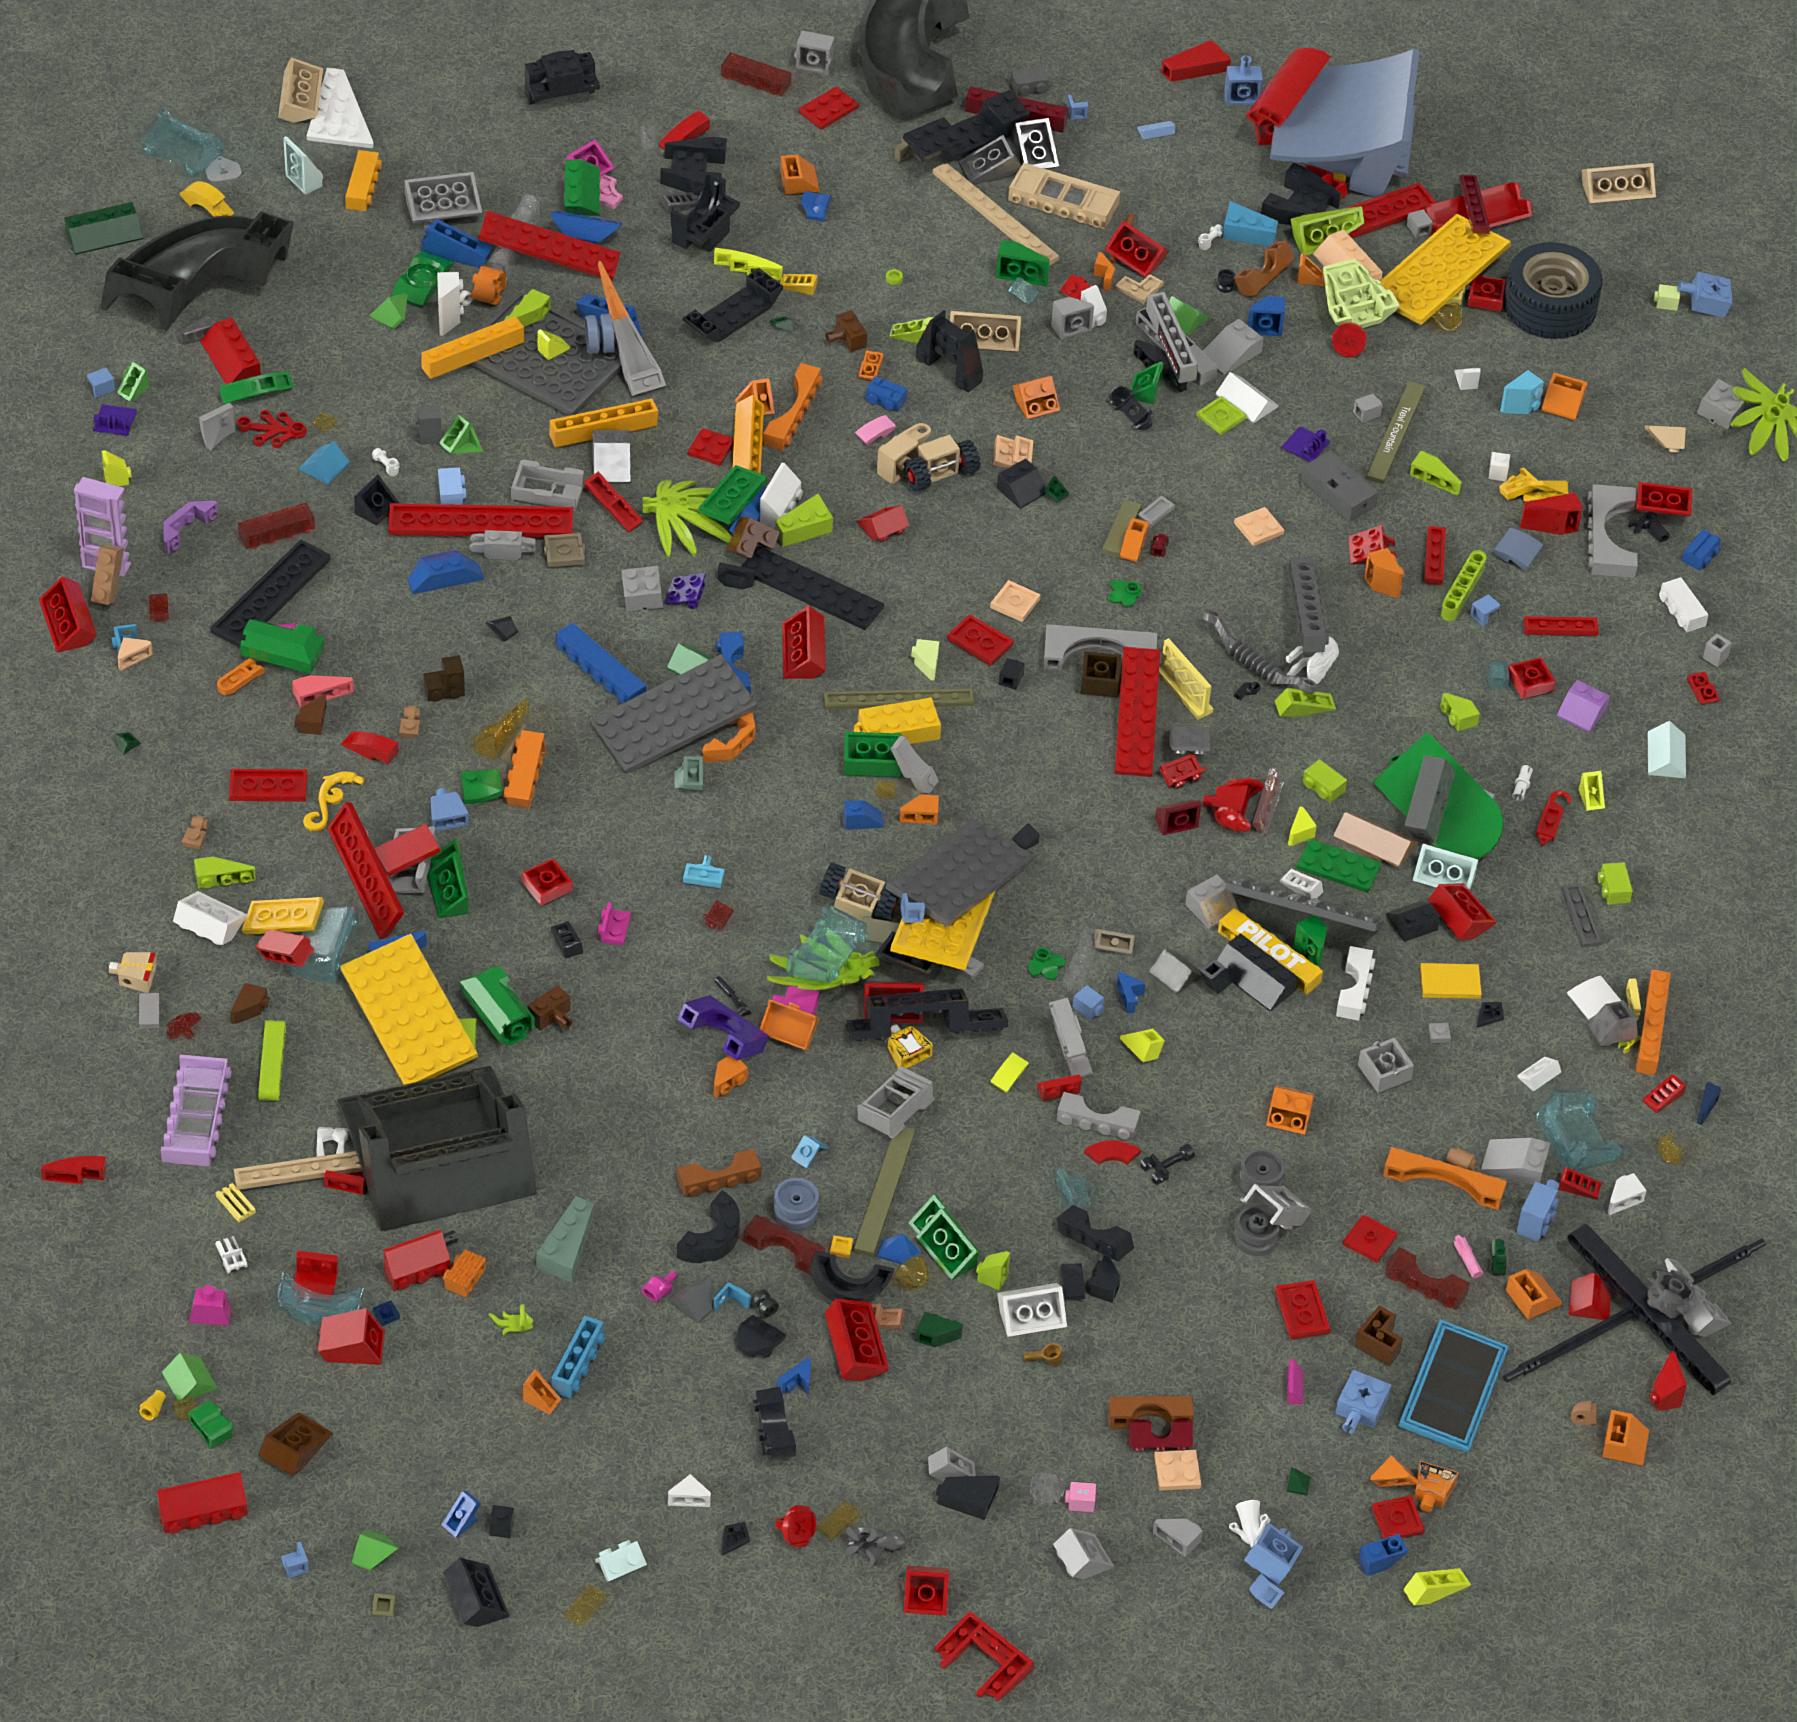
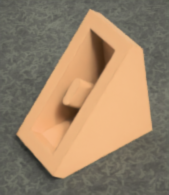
M123 637L118 654L119 670L121 671L153 655L152 643L147 640Z

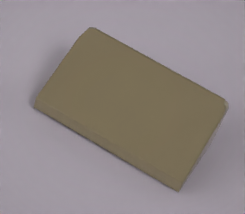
M523 724L514 732L499 757L500 759L512 762L513 753H517L516 739L521 736L522 730L527 731L526 724Z
M863 917L859 940L883 944L892 931L897 932L900 923Z
M1095 929L1094 948L1132 955L1135 935Z

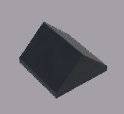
M379 474L354 496L355 514L374 525H378L390 513V503H399Z

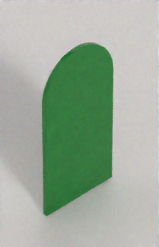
M1426 732L1381 773L1373 783L1407 818L1424 755L1446 759L1455 771L1436 842L1430 843L1436 848L1480 859L1495 848L1502 836L1504 820L1501 809L1490 795L1431 734Z

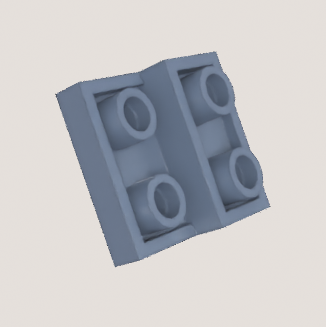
M1509 528L1493 552L1506 563L1512 560L1525 570L1543 544L1522 531Z

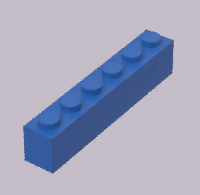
M573 622L556 633L555 645L557 649L565 652L572 662L575 661L579 664L584 672H588L595 682L601 683L608 693L615 695L621 704L646 692V685Z

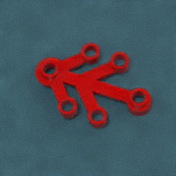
M262 410L260 412V419L267 421L269 424L251 423V419L247 416L237 419V428L242 432L249 430L268 431L254 437V445L258 447L263 446L266 440L280 433L286 434L272 439L273 448H281L283 443L289 439L302 438L307 434L306 426L302 422H294L287 412H280L277 421L269 410ZM279 422L286 423L287 426H282Z

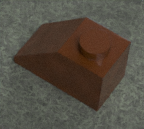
M321 695L302 706L299 715L296 714L295 726H298L299 733L321 735L327 709L326 695Z
M244 983L230 1012L231 1023L237 1024L261 1015L263 1009L269 1005L270 998L267 997V988Z

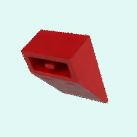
M1575 492L1524 502L1520 528L1558 535L1578 532L1583 507Z

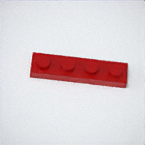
M1428 526L1424 583L1443 584L1446 527Z
M1524 616L1523 619L1525 635L1598 636L1599 633L1597 617Z

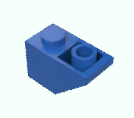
M1397 1534L1361 1546L1358 1560L1366 1575L1370 1576L1388 1570L1408 1553V1549L1400 1535Z

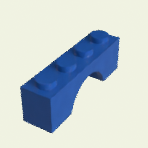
M742 631L719 633V641H716L717 652L722 654L751 694L749 673L741 671L733 665L737 659L742 658L744 655Z

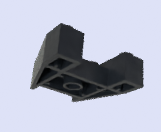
M703 137L665 142L664 159H672L671 169H660V184L686 193L693 192L695 196H700L705 175L709 173L707 172L708 163L725 164L727 138ZM711 172L717 176L722 177V173Z
M1293 163L1286 171L1284 187L1293 190L1294 193L1288 200L1269 193L1262 202L1261 214L1277 220L1278 224L1292 226V218L1325 212L1329 206L1338 209L1341 192L1310 169Z
M943 310L932 318L916 345V358L919 362L930 366L943 356L956 365L955 384L957 387L969 393L983 381V367L975 330L972 329L968 333L947 320L946 311Z

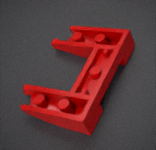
M971 1611L934 1647V1651L940 1652L943 1661H940L943 1669L954 1662L973 1643L1001 1665L976 1692V1696L981 1698L984 1694L995 1697V1701H999L1034 1670V1662Z

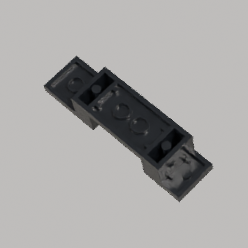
M1007 90L984 100L978 115L951 125L945 117H942L904 133L903 139L922 162L938 156L946 164L979 150L1004 135L1005 139L1010 137L1015 123L1028 118L1030 112L1011 90Z
M963 989L865 996L866 1019L847 1020V1028L852 1040L859 1042L866 1041L868 1038L884 1040L886 1037H891V1014L902 1016L905 1013L911 1012L913 1014H923L925 1011H932L934 1013L944 1012V1020L950 1032L955 1034H961L968 1030L973 1032H982L984 1029L999 1031L1008 1027V1018L1003 1008L969 1010L968 998Z

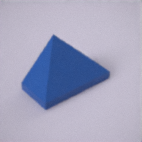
M904 1234L883 1240L876 1257L915 1269L921 1251Z

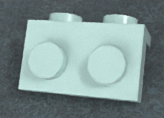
M630 1540L618 1544L619 1549L611 1551V1548L599 1552L600 1557L596 1558L595 1561L596 1563L599 1562L607 1582L647 1565L637 1541L631 1543Z

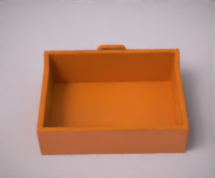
M769 999L760 1029L771 1038L808 1050L820 1017L799 1010V1005L790 1002L789 1005H785Z

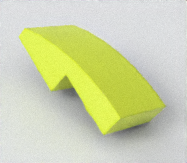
M1012 1052L990 1083L1008 1093L1015 1081L1020 1078L1027 1068L1029 1062Z

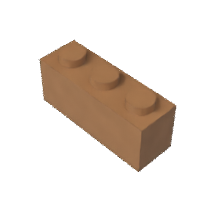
M110 544L99 547L91 601L106 605L115 602L124 551L123 547Z

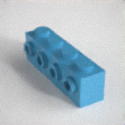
M588 1316L583 1317L551 1378L552 1389L558 1395L571 1399L574 1392H578L581 1385L580 1380L583 1376L587 1375L590 1361L595 1360L598 1346L604 1343L606 1337L604 1322Z

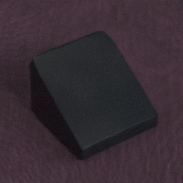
M1028 823L1012 840L1020 848L1027 850L1039 843L1040 834Z

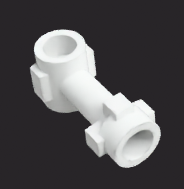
M1217 224L1210 228L1209 234H1201L1198 238L1199 248L1201 250L1209 249L1211 241L1223 235V227Z
M376 448L372 452L373 459L382 462L386 466L388 475L396 476L400 468L398 460L395 458L388 459L384 450Z

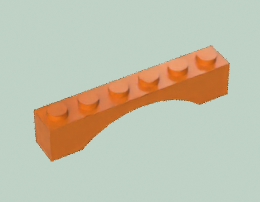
M804 363L799 365L794 381V387L798 394L797 400L788 412L769 422L763 433L764 446L784 451L786 445H790L792 433H796L798 422H802L804 411L809 409L810 399L815 397L817 386L820 387L822 384L821 368Z
M1651 970L1636 1065L1637 1073L1653 1076L1656 1073L1670 983V972Z
M1391 1147L1383 1173L1384 1177L1401 1182L1420 1178L1446 1181L1466 1191L1479 1205L1495 1210L1500 1208L1507 1181L1497 1177H1491L1480 1172L1464 1169L1460 1166H1454L1440 1160H1434Z

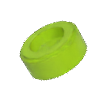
M896 269L889 270L886 273L887 283L891 285L901 284L903 273Z

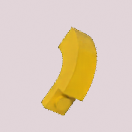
M201 181L193 182L179 193L189 206L199 204L206 208L213 217L235 214L224 201L225 196L208 183Z

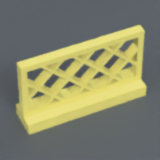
M1169 638L1164 640L1159 677L1197 720L1213 713V707L1209 704L1211 685Z

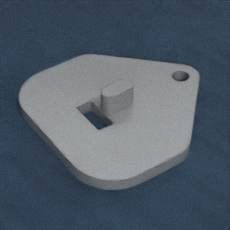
M221 156L216 157L205 169L207 178L212 182L237 179L242 174L238 163Z

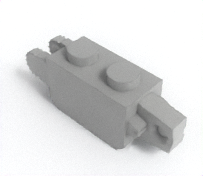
M485 530V534H473L470 537L472 542L470 550L484 553L487 559L518 560L521 558V553L535 552L536 540L522 537V532Z

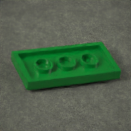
M735 465L698 507L699 513L731 524L767 483V476Z
M1309 839L1296 869L1369 893L1381 868V862Z

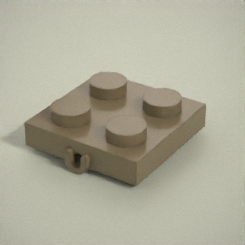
M581 533L544 536V551L547 556L548 567L585 564V544H582Z

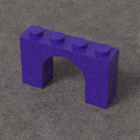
M711 995L685 1002L677 1020L690 1029L713 1026L729 1033L722 1051L735 1060L762 1053L770 1037Z

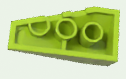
M1362 207L1314 213L1292 218L1293 237L1301 254L1304 253L1306 256L1313 254L1329 235L1341 230H1345L1348 234L1363 225Z

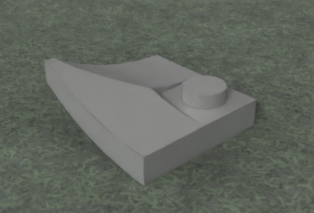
M230 403L199 417L202 437L209 451H212L226 436L235 432L234 407Z

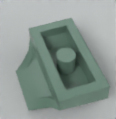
M684 756L682 765L675 771V788L703 790V756Z

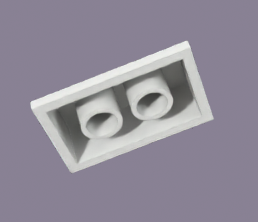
M459 272L437 273L440 336H444L460 323V316L464 315L463 305H460V303H463V292H460V290H463V279H459Z
M781 463L760 498V522L774 528L776 520L793 510L796 506V501L800 500L803 495L801 481L785 463Z
M197 891L178 901L173 922L179 924L183 929L195 932L200 937L212 940L217 945H224L234 938L245 921L247 914Z
M1057 1283L997 1293L999 1310L1007 1337L1067 1327L1062 1286Z

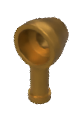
M1056 1343L1046 1345L1042 1351L1024 1352L1025 1362L1044 1359L1052 1367L1059 1366L1062 1363L1063 1351L1061 1346Z

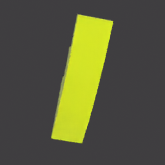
M715 248L714 264L731 266L730 271L747 272V275L760 268L773 279L782 280L783 266L735 250Z

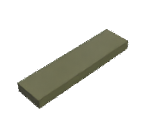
M1128 500L1123 501L1104 543L1102 553L1120 557L1128 525L1132 518L1137 519L1142 504Z

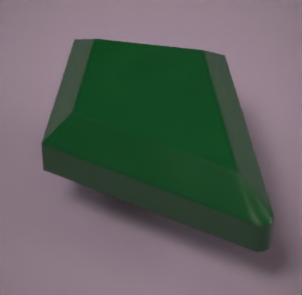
M1053 476L1044 490V493L1055 502H1059L1069 495L1067 489L1056 476Z

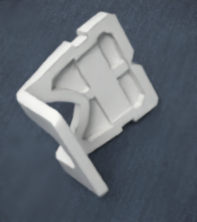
M319 1127L317 1130L316 1157L325 1156L323 1142L328 1140L338 1142L336 1154L344 1153V1144L349 1137L348 1129Z

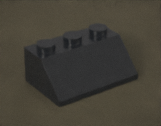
M893 931L876 952L875 956L881 960L931 980H935L943 968V964L890 951L896 934Z
M459 1557L443 1572L446 1584L453 1596V1602L457 1606L460 1619L464 1624L479 1627L510 1616L489 1565Z

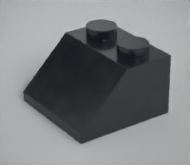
M1026 458L998 473L997 489L1019 509L1045 495L1044 490L1046 487L1038 469Z
M1419 901L1386 913V916L1404 942L1437 931L1439 927L1440 915L1430 902Z

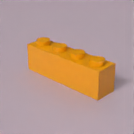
M358 150L345 196L346 209L367 211L368 205H371V193H375L374 182H378V170H381L382 160H379V152Z

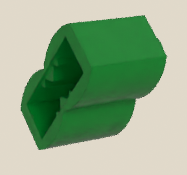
M208 1400L188 1412L189 1422L211 1449L233 1437L232 1430L234 1426L229 1418L225 1419L222 1416V1411L218 1404H213Z

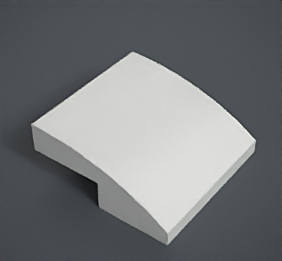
M1601 975L1589 979L1567 992L1568 996L1589 1022L1605 1004L1621 1001Z

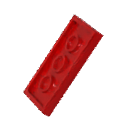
M231 769L229 801L306 802L307 769Z

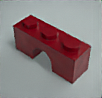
M1129 1419V1446L1134 1448L1135 1451H1145L1146 1448L1165 1451L1167 1447H1175V1450L1178 1451L1188 1450V1447H1193V1422L1191 1419H1170L1168 1432L1159 1436L1152 1433L1150 1419Z

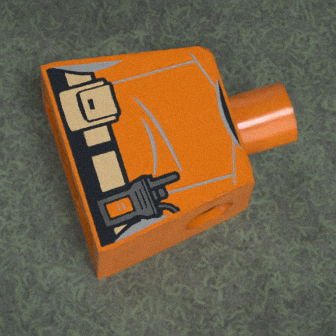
M1420 1461L1414 1499L1421 1501L1420 1509L1422 1511L1431 1512L1433 1506L1443 1508L1456 1485L1458 1472Z

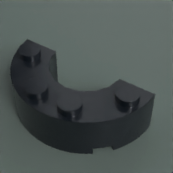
M721 1190L711 1202L710 1217L717 1223L714 1229L705 1233L687 1231L677 1244L678 1259L689 1263H702L711 1260L713 1262L723 1258L733 1250L740 1233V1212L736 1202L730 1195Z
M815 1251L810 1258V1272L815 1285L824 1296L832 1301L837 1298L870 1303L888 1285L895 1269L875 1264L869 1271L868 1276L851 1278L839 1269L836 1263V1255Z
M781 1388L757 1390L756 1399L753 1400L754 1412H758L760 1429H757L759 1441L764 1442L761 1444L763 1456H767L769 1461L795 1457L796 1443L792 1430L788 1429Z

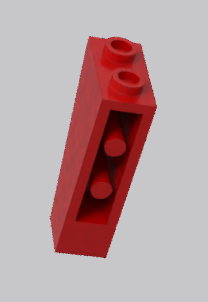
M1209 40L1162 60L1161 73L1170 82L1224 73L1227 71V66L1231 64V58L1219 45Z

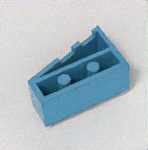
M1230 201L1224 223L1223 239L1270 246L1276 239L1278 221Z

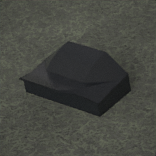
M719 562L717 579L724 586L743 590L754 585L755 569Z

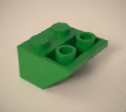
M1312 915L1297 923L1293 948L1294 951L1303 955L1308 961L1320 968L1327 926L1318 916Z

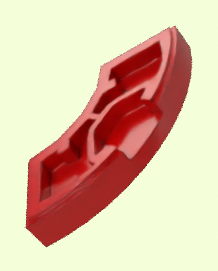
M1107 1140L1087 1147L1084 1154L1099 1165L1111 1160L1121 1161L1128 1165L1141 1154V1149L1127 1142Z

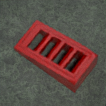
M1672 1074L1644 1097L1642 1101L1655 1113H1658L1684 1095L1686 1085Z
M1564 1167L1558 1190L1598 1200L1602 1182ZM1591 1186H1595L1594 1191H1590Z

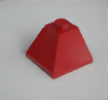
M1675 1351L1669 1354L1654 1383L1653 1390L1650 1392V1401L1652 1404H1655L1657 1411L1681 1408L1687 1384Z

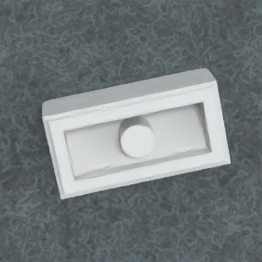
M1543 1057L1517 1077L1531 1090L1535 1091L1561 1073V1069L1557 1060Z

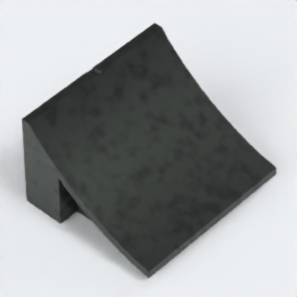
M491 1066L337 1099L338 1108L348 1129L365 1177L380 1231L454 1215L458 1212L494 1206L537 1194L525 1106L515 1093L504 1095Z

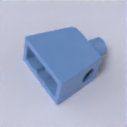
M445 788L438 789L436 796L430 798L432 826L435 827V831L469 825L468 811L458 793H447Z

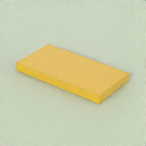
M322 897L251 901L241 931L246 935L265 934L268 929L280 930L283 933L314 931L324 900Z

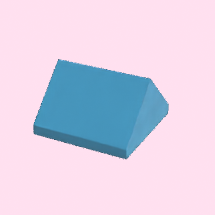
M334 441L316 450L299 467V470L329 484L350 464V461Z

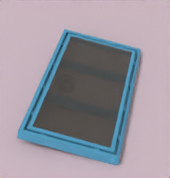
M1440 1319L1398 1426L1468 1453L1509 1347Z

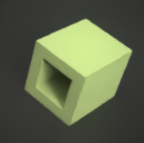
M1659 284L1658 291L1654 293V301L1657 302L1656 308L1677 311L1680 299V292L1677 291V286Z

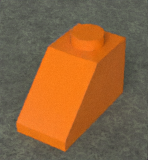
M918 795L900 808L899 823L937 824L939 795Z

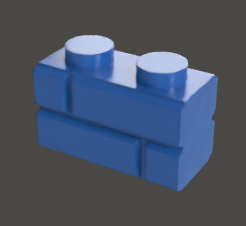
M875 376L866 389V400L871 404H877L885 407L887 410L898 412L907 400L908 389Z
M1703 529L1684 550L1682 562L1691 565L1699 571L1704 566L1707 567L1713 555L1717 556L1721 550L1720 537L1714 534L1711 535L1710 532Z

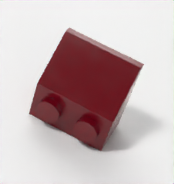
M1188 800L1156 807L1155 820L1162 835L1198 828L1201 801Z

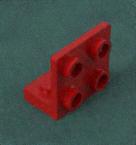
M298 1250L296 1255L297 1270L291 1298L331 1303L339 1272L338 1255Z

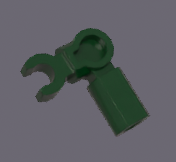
M1493 1239L1490 1245L1492 1274L1505 1275L1507 1262L1504 1240Z

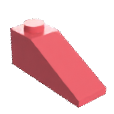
M310 675L292 681L293 694L300 707L321 695H326V700L354 692L352 677Z

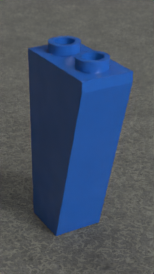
M435 219L433 224L429 223L425 231L426 234L421 241L423 245L421 251L477 268L484 266L493 247L438 219Z
M586 293L576 302L579 316L585 320V316L595 315L598 326L600 315L609 314L605 298ZM623 304L642 337L635 307Z

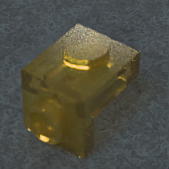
M1670 1131L1659 1139L1657 1153L1666 1162H1671L1677 1166L1681 1162L1684 1150L1672 1143L1675 1133Z

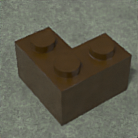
M460 655L441 658L442 671L423 673L424 688L428 701H440L442 699L465 696L464 669Z

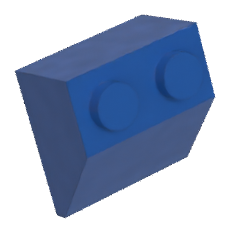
M1266 296L1251 306L1248 326L1259 335L1282 336L1285 297Z

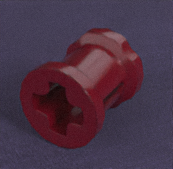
M1158 533L1153 536L1154 543L1151 546L1150 553L1153 556L1164 557L1169 538L1165 534Z

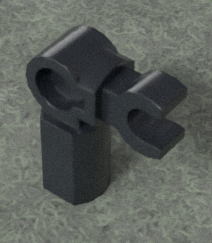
M1646 512L1639 520H1631L1628 524L1629 528L1635 526L1633 529L1634 534L1640 533L1642 529L1650 528V531L1660 543L1667 541L1670 536L1663 525L1657 521V515L1654 512Z

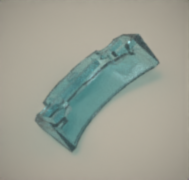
M283 1272L278 1285L276 1301L290 1312V1316L297 1321L321 1327L323 1317L359 1310L364 1288L360 1287L355 1291L341 1295H324L302 1287L286 1272Z

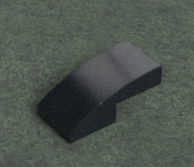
M1061 1264L1064 1298L1085 1299L1082 1264Z

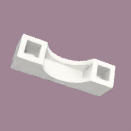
M1350 946L1345 972L1350 974L1357 984L1352 988L1341 990L1336 1013L1337 1017L1359 1021L1360 1014L1365 1013L1366 1003L1363 1002V999H1368L1369 988H1366V984H1371L1372 973H1369V970L1374 969L1375 959L1372 958L1373 950Z

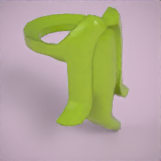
M525 1304L520 1305V1314L508 1315L503 1311V1318L505 1320H500L491 1313L488 1314L497 1326L505 1328L502 1331L503 1336L507 1333L527 1332L533 1329V1319L525 1312Z

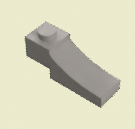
M900 736L890 749L904 777L911 778L917 792L930 793L939 782L932 766H928L918 756L906 737Z

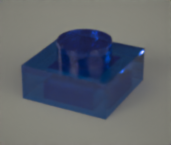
M391 1300L373 1307V1313L381 1326L400 1319V1314Z

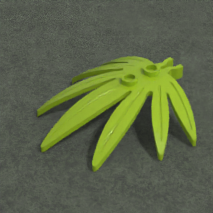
M1744 368L1742 370L1743 377L1753 391L1735 386L1733 392L1741 400L1753 404L1759 403L1760 406L1746 410L1738 415L1731 422V426L1743 427L1761 416L1750 437V455L1753 456L1764 446L1775 425V448L1782 461H1787L1789 446L1785 421L1797 436V407L1789 403V397L1794 392V389L1785 394L1784 388L1786 384L1783 383L1778 389V393L1775 394Z
M663 480L657 486L655 498L643 497V513H656L658 532L667 557L671 555L672 545L669 522L684 546L693 556H696L697 551L692 535L679 517L730 543L732 536L726 529L711 518L698 513V507L706 499L703 497H708L715 488L684 490L695 485L696 481H682L671 487L672 480Z
M824 925L827 939L831 947L838 954L802 934L800 939L809 952L827 961L828 964L769 954L770 960L773 963L791 971L810 975L767 976V980L783 985L798 986V989L802 990L829 989L841 984L845 986L858 982L860 978L866 979L875 976L874 971L869 968L879 966V958L874 956L873 951L865 955L853 952L827 925Z

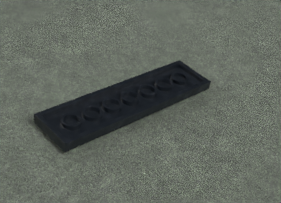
M300 539L210 627L211 633L240 648L241 640L245 641L246 635H243L248 621L256 619L268 622L331 560L330 554Z
M759 545L754 550L752 557L747 558L741 565V567L755 569V580L863 630L870 626L884 608V603Z

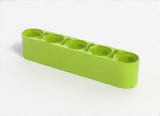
M1475 550L1468 557L1443 600L1441 617L1444 620L1453 621L1458 617L1484 571L1486 554L1484 552Z
M265 1020L259 1101L280 1100V1080L282 1078L286 1021Z

